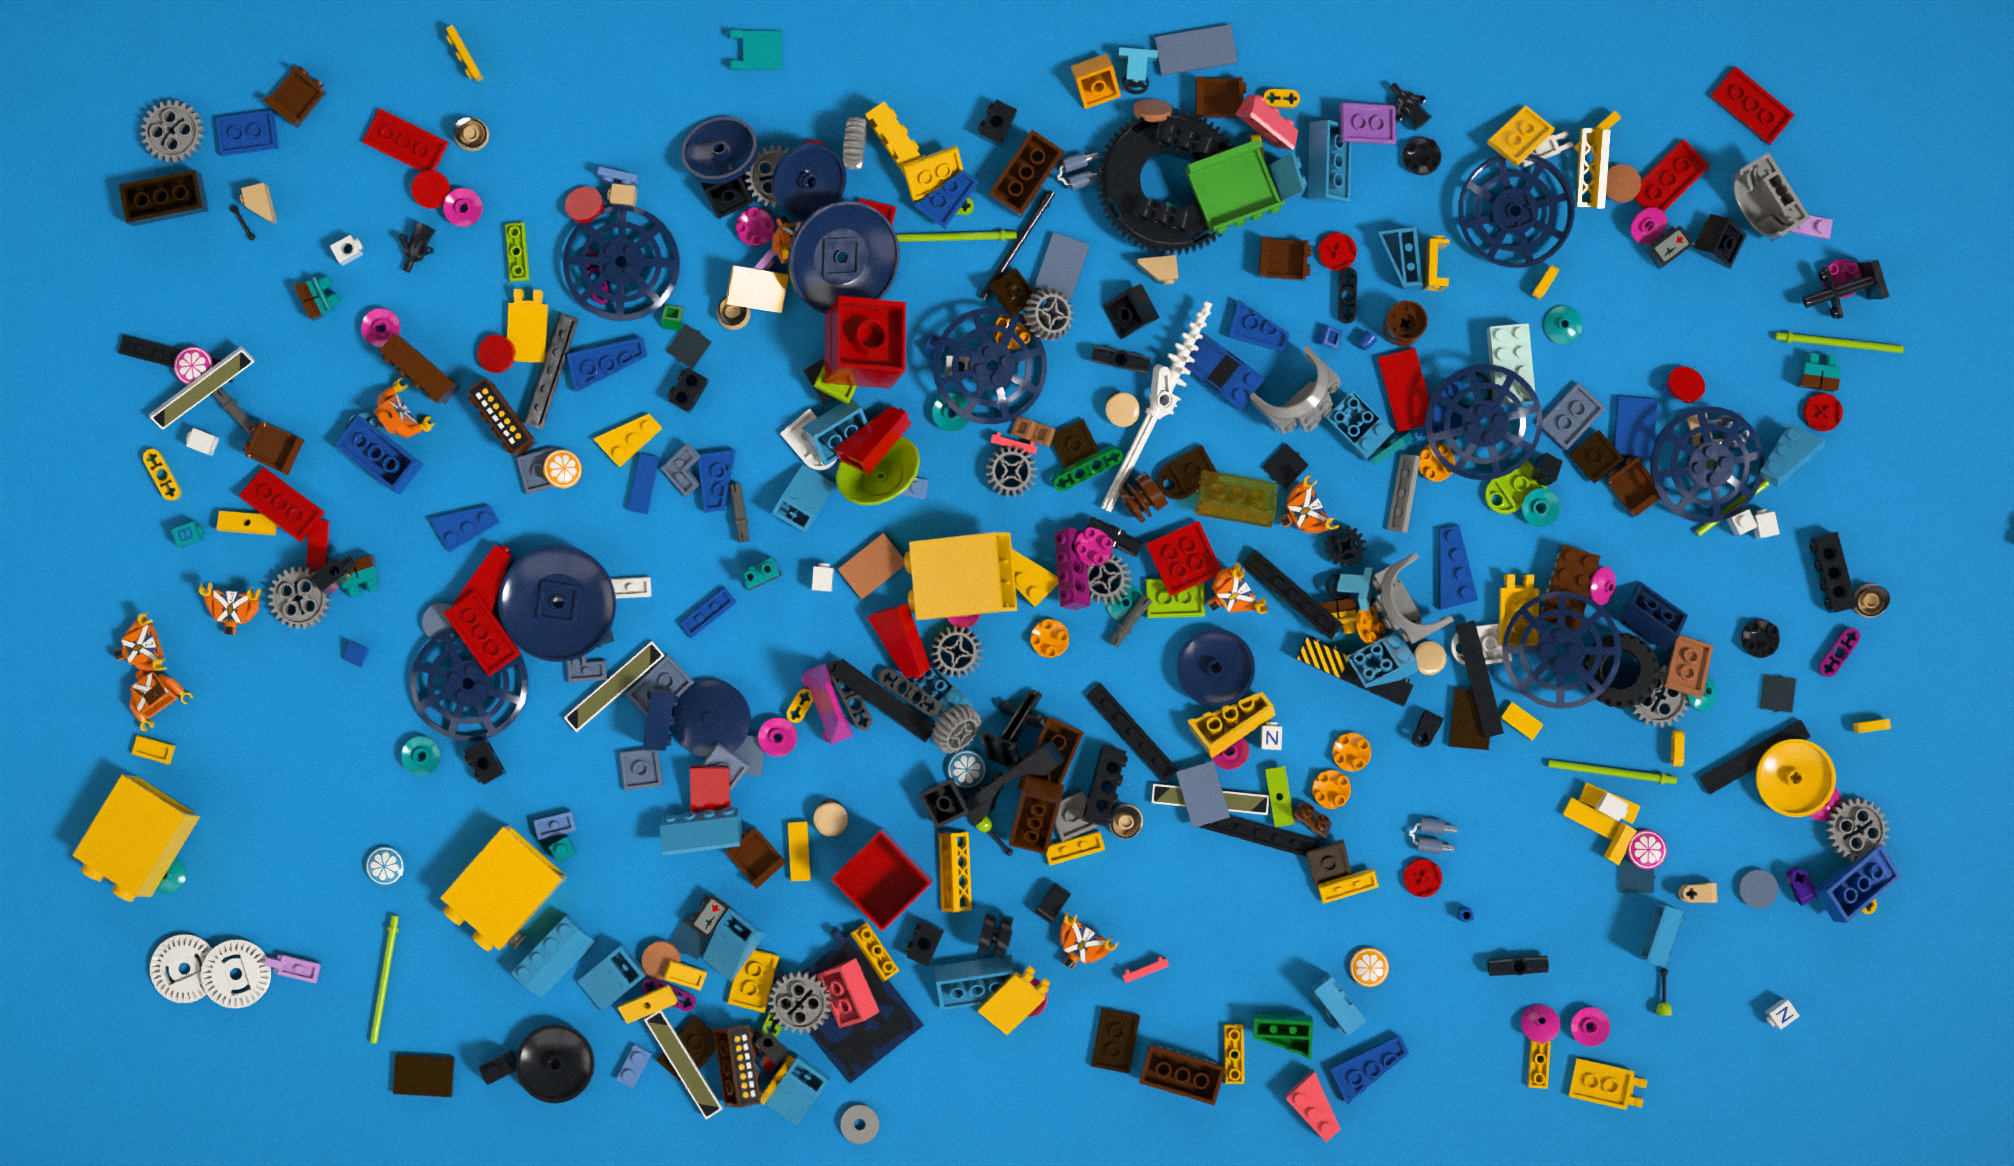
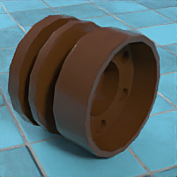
M1404 300L1396 303L1391 307L1383 321L1385 337L1396 346L1407 347L1413 345L1420 339L1427 327V314L1422 306L1414 301ZM1401 323H1403V324H1406V323H1407V325H1408L1406 328H1405V327H1402V328L1400 327Z
M1143 472L1134 479L1137 485L1136 489L1129 483L1126 485L1130 492L1129 494L1123 488L1118 490L1122 503L1140 523L1146 521L1142 512L1149 518L1152 516L1149 510L1150 506L1156 511H1160L1168 505L1165 496L1146 472Z

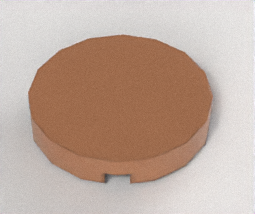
M1143 99L1133 105V114L1138 119H1140V116L1144 117V120L1148 122L1164 121L1167 119V116H1171L1172 106L1169 103L1158 99Z
M1626 164L1611 167L1607 171L1606 197L1617 203H1626L1633 200L1641 189V177L1638 171Z
M656 941L645 949L642 956V967L651 978L664 980L663 976L669 961L673 960L681 963V955L672 943Z

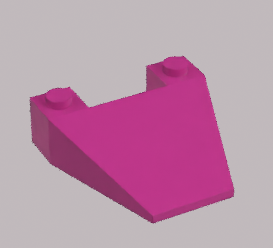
M822 664L804 671V676L801 678L805 688L809 687L825 729L822 731L825 742L829 741L831 745L852 737L853 734L847 718L843 716L831 682L833 681L827 665Z

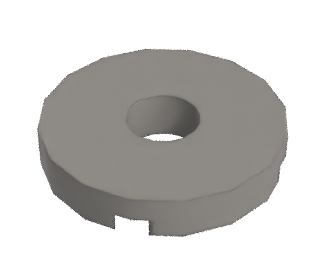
M857 1104L844 1112L840 1127L842 1134L847 1140L856 1144H864L876 1136L880 1122L878 1115L871 1107ZM857 1119L865 1121L866 1125L863 1129L855 1127L854 1122Z

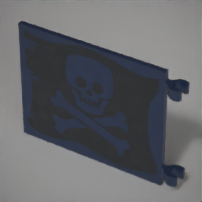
M836 927L831 931V934L838 941V944L804 970L802 975L809 971V977H812L814 974L855 958L860 965L880 1012L865 1021L839 1028L831 1010L826 1012L829 1017L828 1019L823 1018L824 1024H818L817 1030L811 1027L810 1032L846 1079L852 1083L924 1026V1024L888 979L884 982L881 981L851 934L844 937L842 932ZM783 971L779 972L775 976L776 979H780L783 981L782 976L785 973ZM802 985L795 986L798 992L805 991ZM809 990L792 1008L793 1012L813 992L812 990ZM811 998L809 1000L812 1005H819L817 999ZM796 1013L799 1019L806 1018L804 1013Z

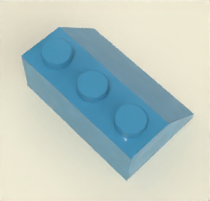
M851 398L849 404L842 402L803 426L802 429L809 444L823 465L826 466L839 458L834 450L836 446L868 422L862 407Z
M1660 903L1656 904L1638 958L1665 967L1670 962L1672 953H1670L1671 947L1676 944L1678 939L1677 929L1682 926L1684 921L1683 911Z

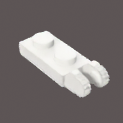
M1565 131L1555 136L1554 134L1549 136L1531 154L1547 159L1572 148L1574 145L1572 142H1568L1560 147L1558 146L1557 140L1569 136L1568 131ZM1528 160L1522 162L1523 167L1535 164Z

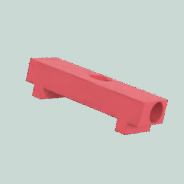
M997 432V435H992L991 443L1003 447L1010 446L1011 449L1017 446L1018 451L1025 449V453L1036 455L1037 447L1034 446L1035 442L1033 441L1029 445L1000 437V432Z
M1160 955L1157 957L1158 961L1133 971H1129L1128 968L1125 969L1126 973L1123 974L1125 983L1168 967L1167 959H1162Z

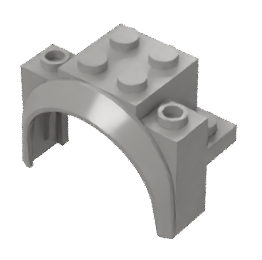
M1769 152L1731 176L1734 196L1741 212L1747 221L1759 233L1769 237L1771 242L1810 219V216Z
M1308 345L1303 347V350L1306 352L1304 356L1318 370L1317 381L1314 383L1310 381L1283 407L1269 405L1254 392L1250 395L1252 404L1268 419L1271 427L1275 431L1279 430L1283 435L1291 432L1296 425L1305 434L1308 431L1314 430L1318 426V422L1326 418L1333 411L1334 405L1329 394L1334 393L1339 388V384H1341L1339 376Z
M1416 552L1372 576L1374 578L1372 583L1375 589L1381 591V593L1373 597L1374 601L1372 604L1376 611H1380L1384 617L1381 620L1385 628L1391 631L1401 628L1400 634L1402 638L1410 644L1454 621L1452 616H1446L1433 624H1423L1420 618L1421 615L1404 584L1397 578L1401 569L1419 558Z

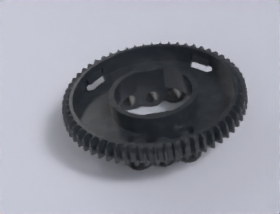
M1176 109L1175 113L1171 112L1170 117L1167 116L1166 120L1160 122H1148L1141 116L1138 121L1132 118V125L1126 122V129L1120 127L1119 131L1121 134L1115 132L1114 137L1116 139H1109L1112 145L1106 144L1105 148L1108 151H1102V155L1106 158H1100L1099 160L1104 165H1098L1097 167L1098 170L1102 171L1096 174L1097 177L1101 178L1096 181L1097 185H1101L1097 187V192H1102L1098 195V199H1104L1100 206H1106L1103 213L1109 212L1106 219H1113L1111 226L1117 224L1116 232L1122 230V238L1125 235L1129 236L1127 242H1130L1132 239L1135 240L1134 246L1140 243L1141 250L1148 246V253L1154 248L1155 254L1162 250L1164 256L1166 251L1169 250L1170 256H1172L1174 250H1177L1178 255L1181 254L1182 249H1184L1185 254H1188L1189 248L1195 252L1196 246L1201 250L1203 249V242L1206 246H1209V239L1215 242V235L1220 238L1222 233L1208 234L1206 232L1194 238L1192 243L1191 238L1193 235L1208 229L1197 199L1183 209L1171 207L1155 200L1152 201L1146 198L1142 191L1140 174L1145 164L1159 155L1168 154L1194 163L1221 153L1222 150L1232 149L1235 145H1228L1230 138H1223L1225 132L1218 133L1219 126L1215 129L1212 128L1214 122L1208 125L1206 124L1207 118L1203 121L1200 120V116L1193 118V112L1187 116L1186 110L1179 114L1178 109ZM1150 124L1149 126H1147V127H1145V128H1142L1141 130H1139V131H1137V132H1134V131L1138 130L1139 128ZM1110 199L1115 200L1122 213V217L1118 214L1113 202L1109 203Z

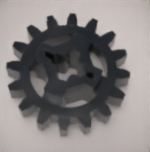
M1341 525L1338 528V532L1333 529L1331 530L1333 535L1327 534L1326 537L1329 541L1324 542V545H1327L1328 548L1324 552L1330 553L1327 559L1333 558L1334 565L1340 562V567H1343L1345 563H1347L1348 567H1351V561L1357 564L1359 563L1357 557H1364L1361 551H1366V548L1362 547L1366 540L1360 539L1363 535L1362 533L1356 534L1357 528L1351 531L1350 525H1347L1345 530H1343ZM1342 533L1348 534L1346 538L1343 539L1336 537L1337 535ZM1354 538H1355L1356 541H1357L1358 548H1355V547H1354V544H1353ZM1348 541L1347 546L1349 547V550L1346 549L1343 552H1341L1343 546L1340 544ZM1332 543L1336 546V555L1333 552ZM1345 554L1353 555L1350 559H1342Z

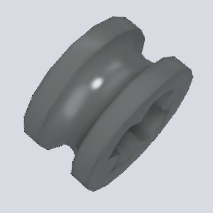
M519 930L508 944H512L516 950L527 936H523Z

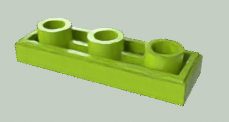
M525 223L505 224L510 282L530 281ZM516 249H520L518 255H514Z
M1286 767L1265 769L1275 827L1295 824ZM1279 793L1283 795L1282 800L1278 797Z

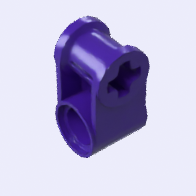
M1797 867L1787 870L1786 880L1801 906L1818 898L1814 891L1816 888L1806 871ZM1796 873L1800 874L1798 876V880H1794L1796 878Z

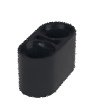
M1055 882L1034 913L1051 924L1072 893Z

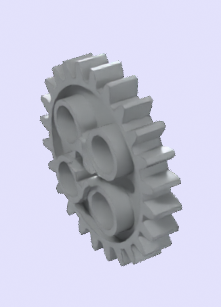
M170 100L167 101V105L160 102V108H157L155 105L153 106V113L147 111L150 116L149 118L143 117V120L147 123L140 126L145 129V132L140 133V135L146 137L142 143L149 144L145 149L152 151L151 155L154 157L158 155V160L160 161L165 158V162L170 163L172 159L177 164L180 158L185 162L186 155L192 158V151L199 152L196 145H203L199 142V139L205 138V136L200 134V132L205 131V128L199 126L203 123V120L197 119L200 114L197 112L193 113V107L187 109L188 104L185 102L182 105L178 100L175 101L174 105ZM171 114H175L174 121L169 123L168 117ZM186 126H190L189 133L183 135V129ZM158 129L163 130V134L160 137H156ZM171 129H174V135L170 132ZM177 141L178 146L171 150V143Z
M771 145L770 151H767L764 147L763 154L758 152V158L751 166V171L745 173V175L750 176L749 179L745 180V183H751L747 190H754L752 197L758 195L757 202L759 203L764 200L765 207L768 203H771L774 209L776 204L772 192L766 193L763 190V185L771 183L772 179L760 181L759 178L773 175L778 161L788 152V147L784 151H781V145L778 146L777 150H774V147ZM768 164L771 171L764 174L760 171V166Z
M300 566L298 571L296 567H291V573L288 569L283 570L284 575H277L279 581L272 580L275 587H269V590L273 594L267 595V597L273 599V601L268 603V605L274 606L271 613H278L275 618L276 620L283 618L282 625L289 622L288 628H293L295 625L296 630H298L303 625L304 629H307L309 624L312 627L316 626L315 620L318 622L323 621L320 615H328L324 609L331 608L326 603L331 601L332 598L322 593L311 580L310 576L315 573L311 574V568H307L304 572L303 566ZM306 581L311 585L309 592L304 589ZM287 585L292 589L290 596L285 593ZM297 596H303V599L297 600ZM310 600L315 604L313 611L308 608ZM291 604L296 607L295 614H291L289 611Z
M1666 665L1661 667L1658 687L1653 690V694L1649 697L1650 704L1648 706H1644L1642 703L1636 704L1635 710L1632 712V714H1639L1638 721L1645 718V725L1651 721L1652 727H1655L1657 722L1660 728L1664 727V722L1671 726V720L1677 723L1679 722L1677 716L1684 717V714L1681 712L1682 710H1689L1685 706V703H1689L1688 699H1686L1687 695L1676 691V695L1671 697L1668 695V688L1664 687L1661 692L1663 699L1657 700L1655 693H1659L1662 689L1667 673ZM1634 675L1633 677H1634L1635 680L1637 681V679H1638L1639 676H1638V675ZM1656 702L1655 709L1651 712V708ZM1661 704H1666L1668 707V712L1665 715L1659 711Z
M1854 798L1853 801L1846 799V804L1840 802V808H1833L1835 814H1828L1832 821H1826L1830 828L1825 829V831L1830 832L1831 835L1827 836L1826 839L1833 840L1829 846H1836L1835 853L1842 851V858L1848 855V860L1853 861L1854 858L1858 859L1878 845H1887L1883 839L1889 838V836L1885 835V832L1889 831L1890 828H1886L1884 825L1889 821L1882 819L1886 815L1885 813H1878L1881 807L1873 808L1874 802L1867 804V799H1862L1861 802L1859 798ZM1860 811L1864 815L1862 821H1859L1857 817ZM1870 820L1872 821L1871 824H1869V825H1867V826H1864V825H1865L1866 823H1868ZM1843 821L1847 823L1846 831H1843L1841 828ZM1857 826H1864L1858 830V833H1852L1857 830ZM1870 828L1874 832L1872 838L1868 836V830ZM1852 833L1846 839H1843V836ZM1853 838L1858 842L1856 848H1853L1851 845Z
M799 970L796 976L791 971L790 977L784 974L782 976L783 981L778 979L776 981L778 986L773 985L772 990L774 992L769 994V997L773 998V1000H770L768 1004L774 1006L770 1009V1012H776L773 1020L779 1018L778 1026L784 1023V1030L786 1031L791 1027L793 1034L796 1029H799L800 1034L803 1033L804 1029L810 1033L811 1027L817 1030L818 1024H824L823 1018L828 1019L829 1015L826 1012H830L832 1009L828 1006L832 1003V999H827L831 992H825L828 985H821L822 978L818 981L815 980L816 974L809 977V971L802 975L801 970ZM802 985L805 991L798 992L795 986ZM809 990L813 991L792 1014H788ZM815 998L818 1000L819 1005L814 1006L809 1000ZM782 999H789L791 1006H785ZM802 1012L806 1018L799 1019L796 1013Z

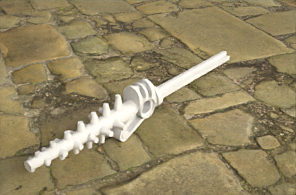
M1207 301L1203 303L1204 306L1201 311L1196 313L1195 322L1189 323V333H1182L1184 337L1183 344L1175 343V347L1178 348L1177 355L1168 354L1172 363L1170 368L1160 364L1155 365L1153 368L1151 393L1149 395L1151 405L1146 409L1145 413L1147 415L1101 505V508L1109 512L1112 511L1120 495L1118 490L1124 487L1157 419L1161 420L1167 414L1173 415V409L1177 407V401L1181 400L1173 395L1172 392L1176 384L1186 386V383L1179 377L1184 373L1189 375L1190 371L1184 366L1186 362L1193 363L1195 361L1189 355L1193 350L1198 351L1199 348L1195 345L1196 339H1202L1203 336L1200 334L1201 328L1207 326L1205 320L1211 314L1210 309L1212 306Z

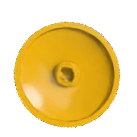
M1787 739L1772 745L1764 752L1756 768L1755 781L1760 797L1772 810L1789 817H1803L1819 811L1827 804L1834 792L1836 773L1832 760L1821 747L1803 739Z

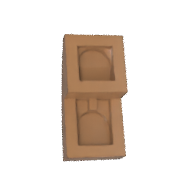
M1017 417L1010 434L1050 447L1056 429L1026 418Z

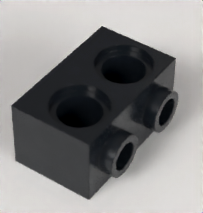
M687 367L686 370L680 372L677 378L679 380L677 386H673L667 396L670 397L668 399L670 403L690 414L709 380ZM691 376L697 378V383L694 386L687 385V380ZM681 393L687 395V400L684 403L677 401V397Z

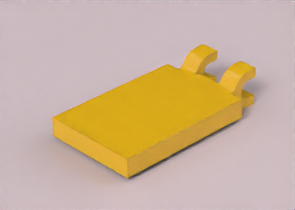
M514 289V303H508L507 338L511 340L516 350V356H514L513 361L543 363L547 352L548 305L543 304V291L533 290V301H523L524 290Z
M1515 574L1504 575L1505 588H1499V646L1503 645V637L1513 615L1529 600L1539 596V589L1534 588V575H1523L1524 586L1515 585ZM1539 602L1527 609L1534 617L1539 615ZM1522 615L1517 619L1512 628L1508 645H1520L1522 634L1529 624ZM1534 628L1528 635L1526 645L1538 644L1539 633Z
M1031 966L1021 975L1015 972L978 1008V1012L1006 1035L1045 1000V993L1049 990L1050 982L1045 977L1036 987L1030 983L1036 971Z
M1576 1058L1568 1096L1627 1110L1628 1104L1642 1108L1643 1099L1634 1097L1632 1094L1634 1086L1646 1088L1647 1080L1634 1077L1635 1071Z

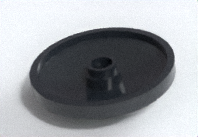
M549 1024L534 1030L521 1043L516 1056V1072L521 1085L531 1096L547 1103H563L577 1097L589 1085L595 1069L594 1052L587 1038L575 1028L563 1024Z

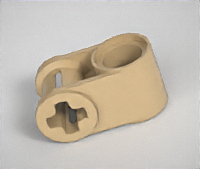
M1717 883L1682 885L1678 890V896L1684 902L1716 903L1718 902ZM1692 891V895L1686 896V892Z

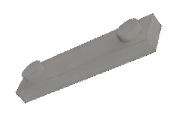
M1400 454L1387 528L1389 531L1407 533L1420 456Z

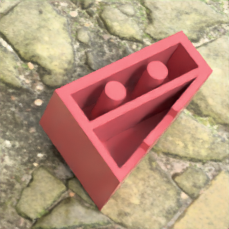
M1312 1069L1284 1097L1322 1139L1327 1142L1340 1130V1127L1319 1080Z

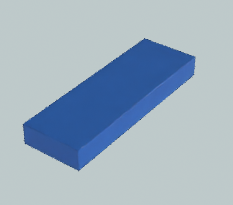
M639 454L628 511L648 514L659 457Z
M723 587L679 624L692 639L737 601Z

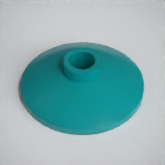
M1558 306L1547 313L1544 319V331L1551 341L1557 344H1569L1575 341L1581 334L1583 323L1581 316L1575 309L1569 306ZM1562 321L1567 322L1568 326L1566 328L1562 327Z
M948 393L954 403L964 410L968 401L959 394ZM940 396L935 401L932 409V416L936 425L949 432H955L964 428L969 420L962 418L956 413L952 417L949 416L948 411L951 408Z
M1534 489L1525 496L1522 502L1523 517L1529 524L1536 527H1545L1552 524L1560 512V503L1557 496L1548 489ZM1537 504H1541L1539 511L1536 510Z
M1129 584L1131 586L1130 589L1124 588L1127 592L1126 596L1122 593L1119 594L1122 598L1121 601L1117 597L1113 598L1115 604H1111L1110 599L1107 600V610L1115 620L1123 622L1141 598L1143 593L1134 585ZM1119 585L1114 587L1112 591L1114 592L1119 587ZM1128 599L1130 602L1129 606H1123L1122 601Z
M1707 675L1704 694L1701 699L1686 694L1691 706L1698 711L1704 712L1712 709L1717 701V688L1713 679Z
M423 736L410 739L404 745L401 753L404 767L415 775H427L433 772L439 765L441 758L438 745L432 739ZM421 752H424L426 755L424 759L419 757Z
M175 857L167 870V877L161 880L155 891L169 894L182 887L186 879V869L180 859Z

